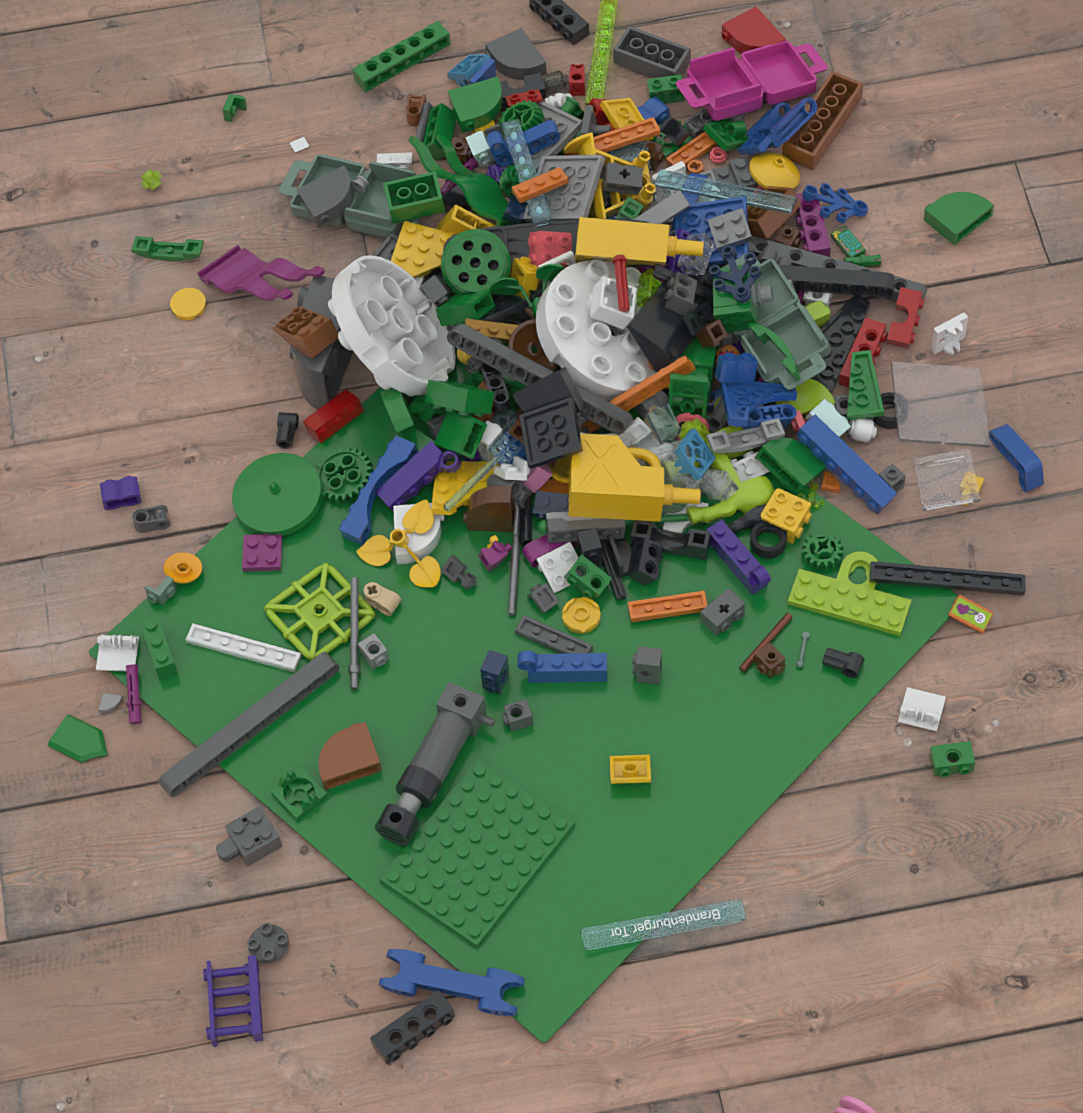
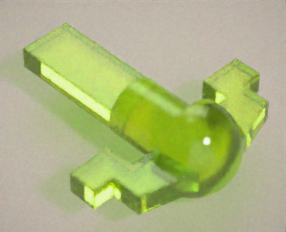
M813 482L810 486L808 498H805V494L802 493L798 495L799 498L810 502L811 508L820 507L825 502L820 499L818 502L816 501L818 484Z

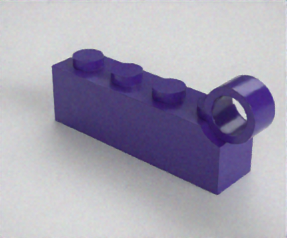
M430 441L375 492L394 512L393 506L405 505L407 501L419 493V490L431 483L439 472L444 470L449 473L456 472L461 466V459L453 451L442 453ZM455 458V462L451 466H446L448 459Z
M723 520L706 529V531L710 532V546L751 595L768 585L771 581L768 571L759 564Z

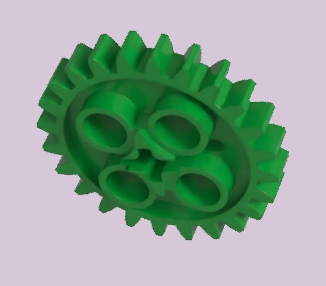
M340 446L339 451L333 448V454L326 452V459L320 458L322 464L316 463L318 467L316 471L322 482L323 498L325 500L328 498L331 503L336 500L338 504L343 499L346 504L348 498L354 501V496L357 495L359 497L360 490L366 486L369 475L374 470L369 457L362 450L358 451L356 447L351 450L350 446L343 450L342 446Z

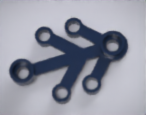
M725 246L721 251V256L724 262L729 264L731 273L721 271L717 265L711 266L709 268L711 277L721 278L714 281V288L719 292L724 291L733 294L736 301L746 303L752 295L750 288L756 279L761 276L760 268L752 266L757 261L756 256L752 252L747 253L744 256L745 263L738 270L735 262L737 258L735 248ZM749 271L750 276L743 285L742 280ZM724 280L735 283L736 287L726 285Z

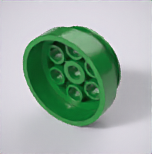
M471 229L457 234L448 242L442 254L441 270L446 283L456 294L488 290L498 279L509 278L511 259L507 247L499 237L486 230ZM468 241L474 244L471 251H466L463 248L464 244ZM490 244L492 246L491 252L483 253L482 246ZM455 256L462 258V263L458 266L452 263ZM475 258L481 261L478 268H472L470 265L471 261ZM492 261L499 263V267L495 271L490 270L488 267ZM462 273L469 275V280L465 283L459 281V276ZM486 276L488 279L487 283L479 285L477 283L478 277Z

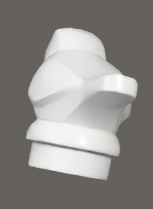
M556 93L554 96L545 98V102L561 109L566 101V96L572 98L571 93Z

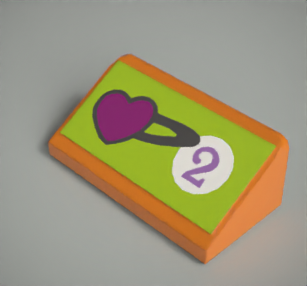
M962 595L957 596L948 613V616L980 633L984 632L993 615L992 611Z

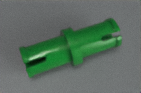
M860 254L857 257H844L843 261L863 267L881 266V261H874L881 259V255L865 256Z

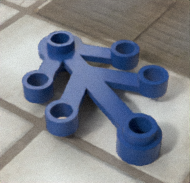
M822 183L819 188L821 194H818L817 188L812 185H806L802 192L803 199L810 202L816 199L832 204L821 208L819 214L823 218H829L832 212L842 208L848 210L845 212L840 211L837 214L836 220L840 223H845L849 217L854 215L864 217L868 213V205L861 200L855 201L843 188H839L837 193H835L829 184Z

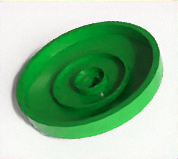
M274 453L255 460L242 471L233 488L232 503L239 520L251 532L255 534L285 536L300 530L314 518L322 502L323 486L316 469L309 461L295 454Z

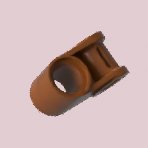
M408 94L406 115L407 123L410 126L415 127L419 125L423 104L427 100L425 94L422 96Z

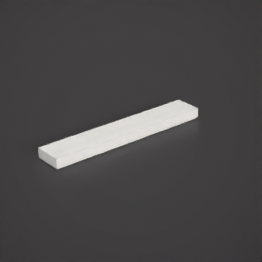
M192 624L185 639L186 643L294 673L302 657L301 653L197 624Z

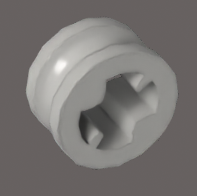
M357 175L355 180L351 182L353 188L360 193H364L365 188L369 187V182L360 175Z

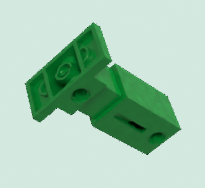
M696 336L680 356V358L686 356L694 364L695 370L687 375L674 373L670 375L668 416L672 421L683 413H690V415L698 414L707 419L709 394L712 393L715 377V357L720 344L713 348L710 346L703 348Z

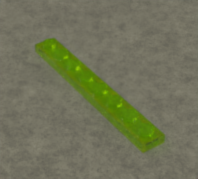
M601 0L585 106L589 104L592 98L604 99L618 0Z

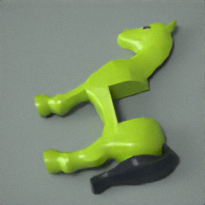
M720 397L717 398L714 408L716 407ZM729 425L717 432L726 431V434L744 429L741 426L734 427ZM708 441L707 446L712 452L711 446ZM752 449L733 453L712 452L715 460L710 465V468L723 483L727 490V496L721 502L710 507H697L694 505L687 507L686 513L692 525L702 521L710 523L718 518L732 516L736 510H740L745 514L727 525L734 534L743 529L753 528L756 524L764 521L761 519V513L774 493L772 483L765 476H758L741 482L730 462V459L752 451ZM670 460L662 462L664 473L669 480L677 476L687 477L690 475V473H679L678 471L682 467H675L676 462ZM694 462L696 468L701 466L699 462Z

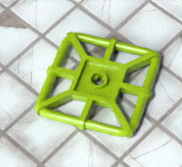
M323 563V565L316 567L298 581H293L290 587L265 605L264 611L283 633V637L289 640L304 657L312 661L321 653H329L341 643L349 641L351 627L343 632L336 622L344 616L351 617V609L343 608L339 603L347 595L351 596V584L336 568L329 565V563ZM322 573L320 587L309 595L302 587ZM329 573L343 587L334 596L326 589ZM294 592H298L304 598L296 605L279 604ZM360 594L358 604L362 609H358V617L364 618L358 621V631L375 618V612ZM319 608L320 610H324L323 613L316 614V609ZM275 612L295 613L301 620L288 628ZM304 626H307L313 633L310 651L294 635ZM330 627L338 637L317 651L319 634Z

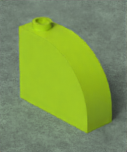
M809 379L795 387L797 392L796 401L770 402L771 405H792L796 411L800 410L803 419L824 399L835 406V401L829 390L813 379Z

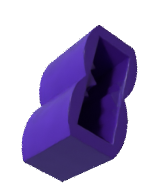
M126 476L120 480L109 479L100 483L105 510L142 503L137 477Z

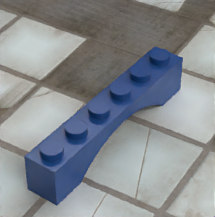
M397 435L389 442L387 451L384 456L379 458L378 466L369 475L366 486L360 490L357 501L351 505L348 516L340 524L339 530L344 538L361 546L364 545L372 531L371 510L377 496L375 491L419 452L415 443Z

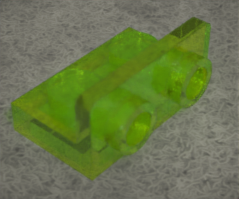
M651 268L643 272L638 280L639 288L636 305L641 308L662 284V282L653 278L654 270Z

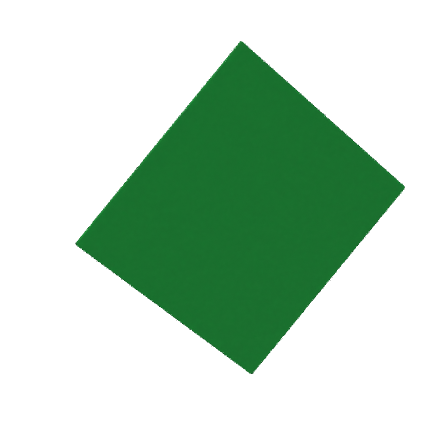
M529 290L530 298L534 300V294L538 291ZM514 314L510 315L511 317H513V318H515L516 320L520 321V318H519V315H518V314H517V315H514ZM454 347L455 366L454 370L447 374L448 379L446 381L473 386L472 374H469L465 369V364L459 361L457 357L458 348ZM380 387L361 403L364 412L324 442H318L302 458L309 461L317 470L316 463L322 464L320 458L326 459V452L333 454V448L339 451L340 446H342L343 450H346L347 446H350L351 450L356 447L358 451L362 450L365 455L367 454L375 471L379 458L384 456L387 451L389 442L403 431L396 432L382 399ZM664 388L662 391H664L669 398V390L665 391ZM416 395L413 397H408L410 405L415 399ZM510 405L509 411L504 413L502 418L508 419V426L501 425L498 419L496 424L503 427V432L511 429L513 426L512 415L520 408H514ZM636 406L627 411L633 417V421L637 417L642 421L644 420L638 413ZM414 413L416 419L412 426L431 438L427 423L423 422L417 413ZM668 437L677 447L681 443L675 437ZM686 446V454L690 458V449ZM438 447L442 453L447 452L446 450ZM755 448L752 449L754 453L759 452ZM676 454L675 458L670 456L666 461L676 462L679 457ZM741 455L733 459H737V461H740L744 458ZM450 458L447 461L455 462V458ZM709 467L705 474L712 480L711 491L700 498V502L708 503V507L716 505L727 496V490L723 483ZM770 471L762 475L770 480L774 491L782 489L793 494ZM664 473V484H673V487L682 488V479L685 477L677 476L669 480ZM435 477L431 483L419 490V493L407 501L405 505L417 504L423 500L432 503ZM806 487L797 497L811 503L810 513H812V517L809 523H805L802 527L804 530L799 539L796 538L793 544L787 541L785 550L781 555L770 559L761 558L756 555L750 545V534L753 528L743 529L735 534L759 564L768 571L771 581L763 589L751 595L711 546L709 547L707 560L662 553V560L658 571L659 576L656 581L644 586L628 576L621 578L627 594V598L622 601L616 599L609 582L595 599L601 612L598 626L591 632L579 634L570 631L564 625L562 610L571 599L585 597L582 591L571 585L554 593L559 602L542 613L533 599H529L527 595L531 593L529 589L538 583L541 586L545 583L549 587L550 585L543 571L540 572L538 567H532L524 556L520 539L516 614L514 616L508 614L512 550L508 552L507 558L498 567L489 572L478 555L481 549L486 548L490 544V537L494 535L497 536L498 543L502 542L503 545L509 543L512 547L514 541L513 532L467 530V523L463 522L464 512H467L468 505L456 508L457 512L451 515H444V521H441L440 540L428 556L433 557L439 563L442 570L448 558L455 555L467 566L464 574L471 573L476 577L474 587L470 589L463 587L461 579L459 582L454 583L442 571L440 580L434 588L416 586L411 581L409 575L412 566L418 563L397 565L395 544L393 550L390 551L391 560L387 564L373 566L366 563L356 552L362 546L344 538L339 530L342 520L346 519L349 514L351 505L358 499L356 495L354 496V501L348 498L346 504L343 499L338 504L336 500L331 503L328 498L326 500L322 498L318 512L307 525L294 533L282 536L281 571L243 572L244 535L258 534L248 530L237 516L195 554L202 563V572L196 580L189 583L175 582L176 591L171 598H168L164 605L157 602L153 603L146 598L106 635L139 636L136 665H138L140 699L198 748L308 664L310 659L302 655L294 673L186 643L185 640L192 624L299 652L289 640L283 637V633L267 616L264 607L271 599L290 587L293 581H298L316 567L323 565V563H329L350 584L351 578H359V594L364 599V587L370 582H375L397 593L402 600L391 616L384 615L372 607L375 612V618L358 631V643L372 634L377 636L388 652L389 659L385 664L372 669L360 654L358 647V665H360L358 689H350L348 666L350 665L351 637L348 638L349 641L341 643L328 653L340 666L338 672L220 762L218 766L456 970L486 977L488 968H496L523 977L525 979L524 986L508 988L503 994V1001L518 1008L516 1015L511 1016L540 1042L546 1043L655 929L653 921L657 927L656 921H663L950 618L948 613L958 595L950 589L877 583L875 590L912 600L901 636L788 605V599L799 569L837 579L844 558L858 551L873 555L878 562L915 565L815 491ZM532 493V508L534 509L536 494ZM378 495L373 502L371 510L372 531L366 541L376 535H383L390 541V534L395 530L394 512ZM672 503L671 506L663 505L662 515L677 513L688 504ZM736 510L729 517L718 518L710 523L704 522L690 525L683 533L691 529L706 531V529L720 520H723L728 525L745 513ZM536 513L532 516V541L546 535V533L541 534L537 529L539 521L545 520V518H537ZM654 523L659 529L663 530L664 523ZM625 525L624 538H627L632 551L631 532L633 525ZM818 530L822 534H825V531L828 530V535L835 533V539L841 538V544L844 545L843 558L840 559L839 564L835 563V568L829 565L827 570L824 567H820L817 570L816 565L810 567V561H804L805 556H802V543H805V537L810 538L811 532L817 535ZM771 532L762 533L757 537V542L765 547H773L780 541L779 536ZM577 545V546L574 548V550H575V552H576V554H577V556H578V558H579L580 556H579V553H578V545ZM603 564V567H599V568H600L603 572H605V573L607 574V572H606V570H605V567H604V564ZM857 567L849 575V580L854 584H863L867 580L865 576L866 570L862 567ZM322 573L302 587L309 595L320 587ZM330 573L328 574L326 589L334 596L343 587ZM591 582L594 588H598L596 583ZM728 588L745 603L744 616L738 621L735 620L727 631L721 632L717 636L700 621V612L631 622L628 602L698 591H705L707 605H709ZM294 592L279 604L296 605L304 598L298 592ZM350 595L339 601L343 608L351 609ZM317 608L316 614L323 613L324 609L320 610L319 608ZM275 612L288 628L301 620L295 613ZM786 613L791 614L793 618L771 642L785 657L784 671L778 676H773L771 679L766 674H761L755 663L745 673L740 671L739 667L783 616ZM156 615L159 617L178 673L161 680L158 678L139 622ZM523 615L593 645L591 653H607V682L529 683L528 671L521 670L517 666V655L519 652L533 651L536 654L560 653L515 634V629ZM344 616L336 622L343 632L351 627V617ZM304 626L294 635L310 651L313 633L307 626ZM330 627L319 634L317 651L338 637ZM808 632L810 638L806 642L803 656L804 665L799 668L796 666V662L799 660L802 647V633ZM98 643L89 650V655L96 661L99 651ZM638 646L662 649L660 685L636 682L632 661L633 654L638 652ZM829 647L847 654L849 652L861 654L865 661L857 678H850L845 676L841 670L823 665L822 661L826 649ZM489 650L508 656L510 675L501 694L496 692L490 693L482 687L480 669ZM109 671L127 687L126 671ZM449 682L485 697L487 716L494 719L495 723L492 727L482 723L475 737L468 736L431 807H419L415 814L420 824L413 837L477 759L575 822L573 829L478 948L380 883L379 880L406 846L397 845L383 838L375 830V824L387 804L396 805L401 796L395 789L396 785L438 714L436 704ZM527 699L533 716V725L510 731L509 725L505 726L502 719V714L505 713L504 706ZM519 714L513 715V717H515V718L521 716V715H519ZM366 722L382 771L325 790L328 796L299 820H296L271 794V791L279 785L281 776L286 777L288 771L295 772L303 767L324 789L318 766L323 746L337 732L351 727L355 723ZM650 755L651 782L611 784L610 756ZM303 780L293 782L297 787H304L308 784L307 781ZM288 787L284 793L286 801L292 797V791ZM314 788L307 792L308 799L310 794H314ZM298 790L294 794L296 799H302L305 796V792L302 790ZM295 802L292 806H301L302 802ZM645 920H650V922L646 921L645 923H650L651 929L646 930L644 924ZM638 924H642L644 926V929L642 931L638 930ZM624 927H625V930H626V935H629V934H630V936H624V935H625ZM616 928H620V929H621V934H620V930H619V929L616 930V933H617V934H620V935H616V934H615V929H616Z

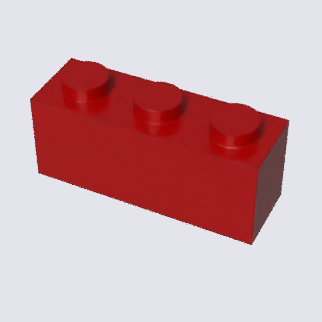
M345 389L303 420V423L309 435L319 443H322L364 412L359 399Z

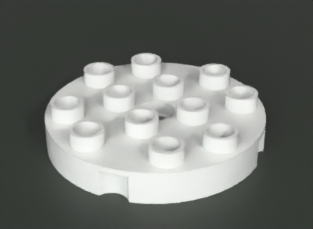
M371 255L359 257L339 272L333 282L332 298L328 301V307L332 314L336 316L341 331L338 333L339 341L346 349L353 350L359 359L374 374L378 385L385 390L392 387L413 397L426 394L428 380L446 381L448 379L447 374L454 370L455 348L447 340V334L450 330L448 326L441 327L435 311L438 308L437 305L433 304L428 296L421 291L416 280L393 262Z
M594 259L570 265L562 270L549 284L540 297L537 306L536 329L541 346L550 362L557 363L561 368L566 367L573 382L604 400L611 401L656 372L649 368L648 359L627 327L621 329L590 318L593 287L602 276L616 280L615 265L612 262ZM628 267L626 268L627 283L637 288L635 316L656 289L643 279L642 274L637 269Z

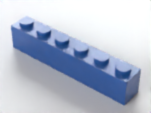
M816 414L797 432L798 440L803 445H806L815 457L820 458L825 463L827 469L834 472L843 484L848 485L854 495L861 498L871 511L878 514L897 495V492Z

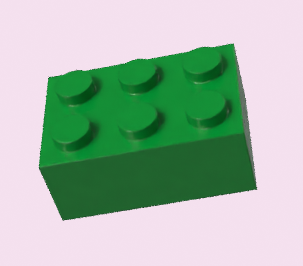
M436 171L383 183L392 224L445 212Z
M428 380L425 402L432 404L433 408L443 409L445 407V411L456 412L457 410L460 415L469 416L472 413L471 415L483 417V414H491L494 391L458 382Z

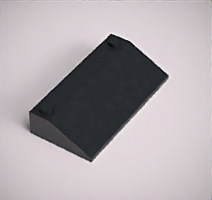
M665 280L626 326L656 373L679 359L696 337V334L690 335L683 320V315L665 307L666 299H664V296L668 290V287H666L667 281ZM695 294L694 303L689 311L708 299Z

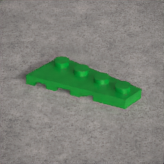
M871 351L852 352L847 420L884 416V408Z

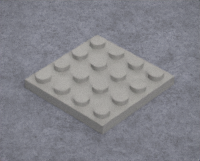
M543 101L536 104L543 111L544 122L552 120L556 123L560 139L555 144L515 162L525 168L528 167L531 171L534 170L535 173L538 172L542 156H556L582 129L583 123L582 120Z
M603 155L542 156L536 177L560 167L568 177V184L529 199L523 220L525 222L579 220V217L587 218L605 157Z

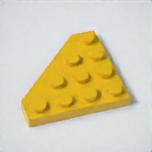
M404 221L391 262L404 269L413 278H420L430 274L434 269H441L444 244L454 234Z
M447 461L446 466H451L454 462ZM461 461V466L456 472L449 473L446 470L439 472L434 480L431 506L433 515H451L457 512L456 508L462 505L467 506L468 500L474 492L487 487L489 476L494 474V466L501 465H498V462Z

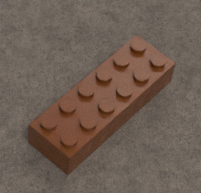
M832 71L813 98L817 103L816 113L783 143L782 155L814 170L861 100L863 83ZM810 105L806 108L807 112L810 110Z

